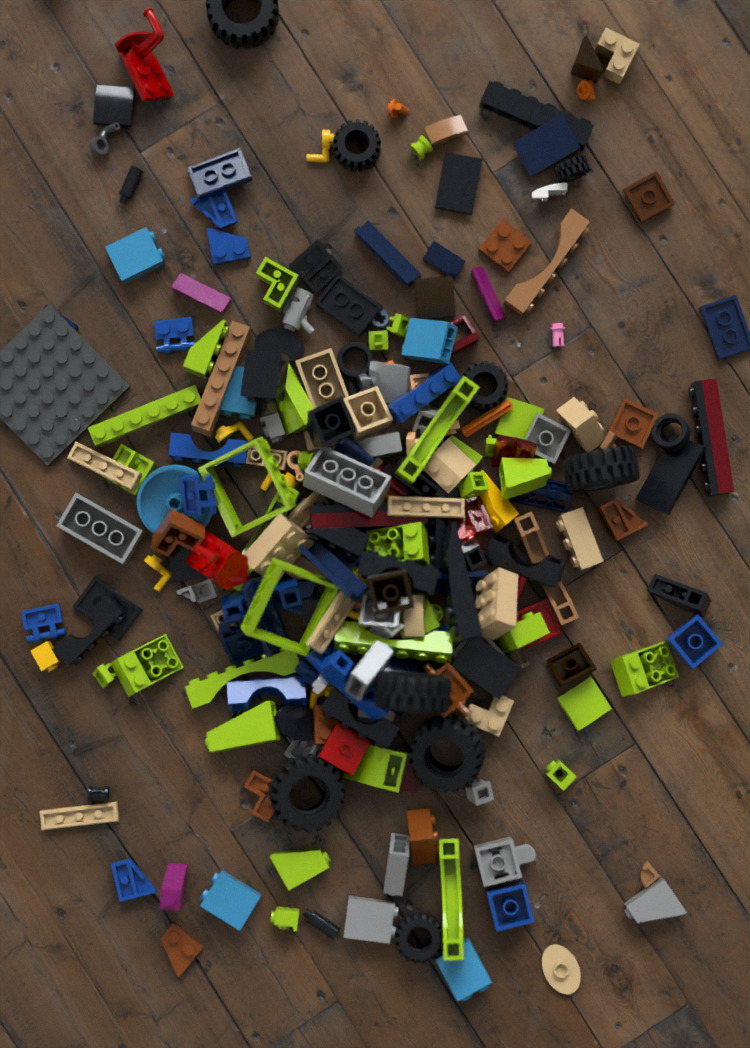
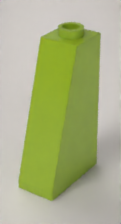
M290 363L288 364L283 402L276 401V408L286 435L302 432L307 429L308 411L314 409Z
M266 701L207 732L205 744L209 752L218 753L280 741V730L275 723L276 703L274 701Z

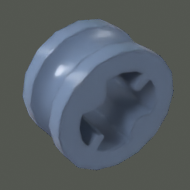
M381 310L378 315L385 317L386 320H383L384 323L380 324L379 321L376 322L374 319L372 323L376 328H384L389 322L388 314Z

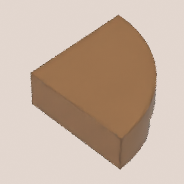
M609 430L600 447L602 449L616 447L614 442L617 439V435Z
M648 861L643 864L640 872L641 883L645 889L660 877Z

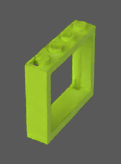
M262 436L198 468L204 482L205 475H212L216 487L214 495L218 503L217 508L232 537L297 506L295 496L289 491L287 480L280 473L278 462L275 457H272L269 451L270 446ZM256 446L284 506L242 526L214 467Z
M273 557L240 628L246 635L307 657L311 647L306 643L337 596L339 588L328 578ZM283 570L326 586L299 643L256 627Z

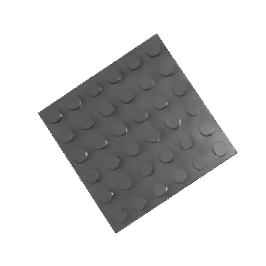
M50 304L0 351V418L47 466L60 456L130 387Z

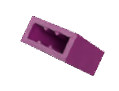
M168 863L161 888L160 909L180 911L184 905L188 864Z

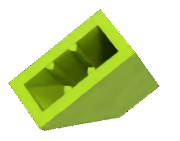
M502 457L499 466L502 499L507 500L546 486L547 480L551 478L552 474L551 467H548L547 459Z
M321 848L280 851L270 854V858L288 891L330 868L329 862H331V859L326 851L322 852Z

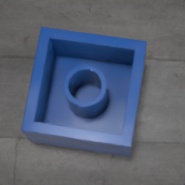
M698 614L692 615L665 638L666 642L689 669H694L723 645Z
M524 881L486 889L496 932L534 923Z

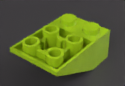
M222 320L189 349L183 364L187 372L207 380L209 379L229 330L226 320Z
M422 522L365 531L370 536L366 544L367 551L374 550L379 552V555L385 557L387 555H394L401 561H406V559L417 562V565L421 566L430 564L428 530Z
M166 634L117 658L111 663L128 697L184 668Z
M666 641L609 660L622 697L640 693L679 677Z
M369 744L354 775L350 776L344 772L343 778L399 793L408 753L386 747L381 749L376 745Z

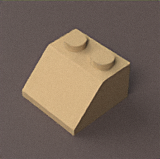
M378 386L343 398L356 430L352 434L354 440L387 429L391 425L393 418Z
M448 438L431 455L423 470L447 493H450L476 464Z

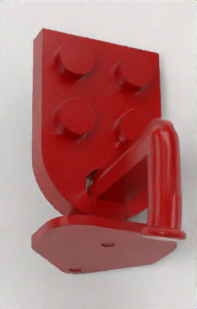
M147 8L143 12V16L147 17L153 32L128 33L115 44L121 60L125 64L143 102L170 99L174 96L157 58L151 53L163 41L164 32L153 9Z
M205 530V537L202 543L193 547L194 551L189 554L185 563L226 590L246 583L249 580L248 557L207 530Z

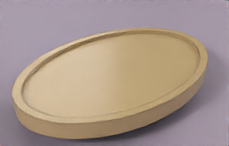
M558 944L549 945L542 954L544 975L556 991L562 994H572L578 989L581 980L578 963L567 948Z

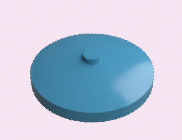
M167 465L154 470L145 478L137 494V510L140 519L149 531L154 534L171 509L184 514L179 477L200 475L201 483H205L200 473L183 465ZM202 490L203 500L207 499L206 490ZM204 507L205 513L202 515L186 516L205 524L206 527L212 514H209L208 507Z

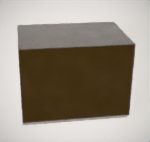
M585 36L570 74L587 81L593 80V83H597L604 69L588 36Z
M406 569L367 577L375 615L414 608L410 581Z
M581 643L546 660L556 681L562 688L597 670Z

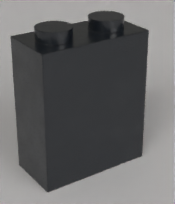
M247 350L240 396L247 398L248 402L258 403L259 400H265L264 403L276 404V401L283 402L290 356L282 352Z

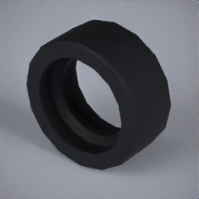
M351 342L344 345L338 352L337 357L340 372L347 378L354 380L357 379L359 374L366 373L368 375L370 361H373L370 349L359 342ZM351 350H360L366 356V365L360 371H350L344 365V357Z
M675 413L661 416L652 427L653 440L661 449L667 452L681 450L690 440L691 431L689 425L680 415ZM671 423H678L682 428L679 438L672 442H664L661 439L663 428Z

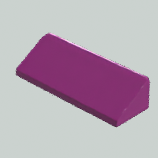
M484 267L472 268L471 276L492 322L495 324L506 319V315Z
M180 273L171 287L172 290L221 315L224 314L232 299L183 273Z

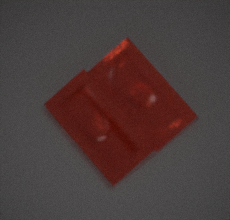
M497 436L491 458L492 467H499L502 457L534 458L537 444L521 438Z
M480 496L465 499L464 519L445 518L447 525L456 521L460 542L483 535L494 528Z

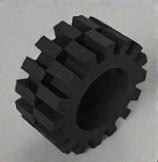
M579 155L556 165L554 171L559 183H568L585 176L591 171L586 155Z

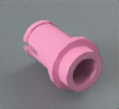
M553 323L550 328L552 330V347L565 346L563 331L565 327H563V323Z

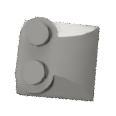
M537 413L520 447L541 459H547L549 463L554 465L571 429Z
M369 589L363 596L358 624L361 626L398 628L402 610L375 615Z

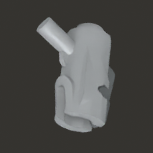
M299 287L294 289L282 308L285 314L282 321L284 329L294 332L302 327L309 335L315 331L307 322L306 315L307 311H310L314 297L312 293Z

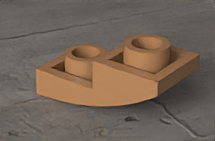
M461 115L438 121L423 129L431 146L446 143L449 138L466 135L468 132Z

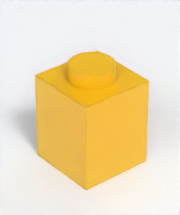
M47 641L31 650L41 671L47 670L51 672L58 668V663L62 661L52 650L54 646L51 641Z

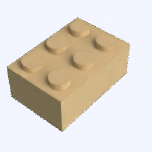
M332 348L295 361L307 396L314 408L339 396L343 398L349 396Z
M583 507L557 517L556 526L559 533L562 532L564 535L563 545L566 551H570L571 557L569 560L573 569L576 568L579 571L604 562Z
M279 513L244 555L248 557V565L254 571L264 576L273 557L289 564H294L296 559L302 554L298 548L301 545L308 548L312 540L308 538L309 535L305 534L301 527ZM286 570L282 571L279 579L283 576Z
M498 568L476 584L477 595L475 605L482 636L492 640L516 627L518 574Z

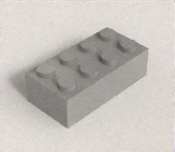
M321 447L304 471L303 486L367 516L373 517L390 490L392 476L328 447Z
M78 493L74 494L56 525L124 565H127L145 534V531Z

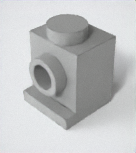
M278 412L260 418L261 423L266 424V426H263L266 437L270 436L272 444L282 441V437H285L286 434Z
M476 779L465 788L468 800L476 806L494 800L490 781L485 782L482 779Z

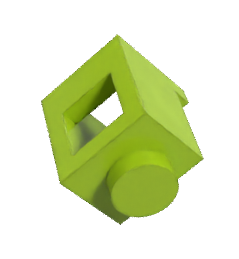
M468 472V476L464 477V480L458 484L462 499L478 498L489 490L485 472Z
M552 760L545 768L547 770L545 774L563 791L577 777L560 760L556 762ZM557 770L562 771V775L560 777H557L555 775V772Z
M277 906L276 911H272L271 923L278 925L279 929H290V927H293V931H297L300 909Z

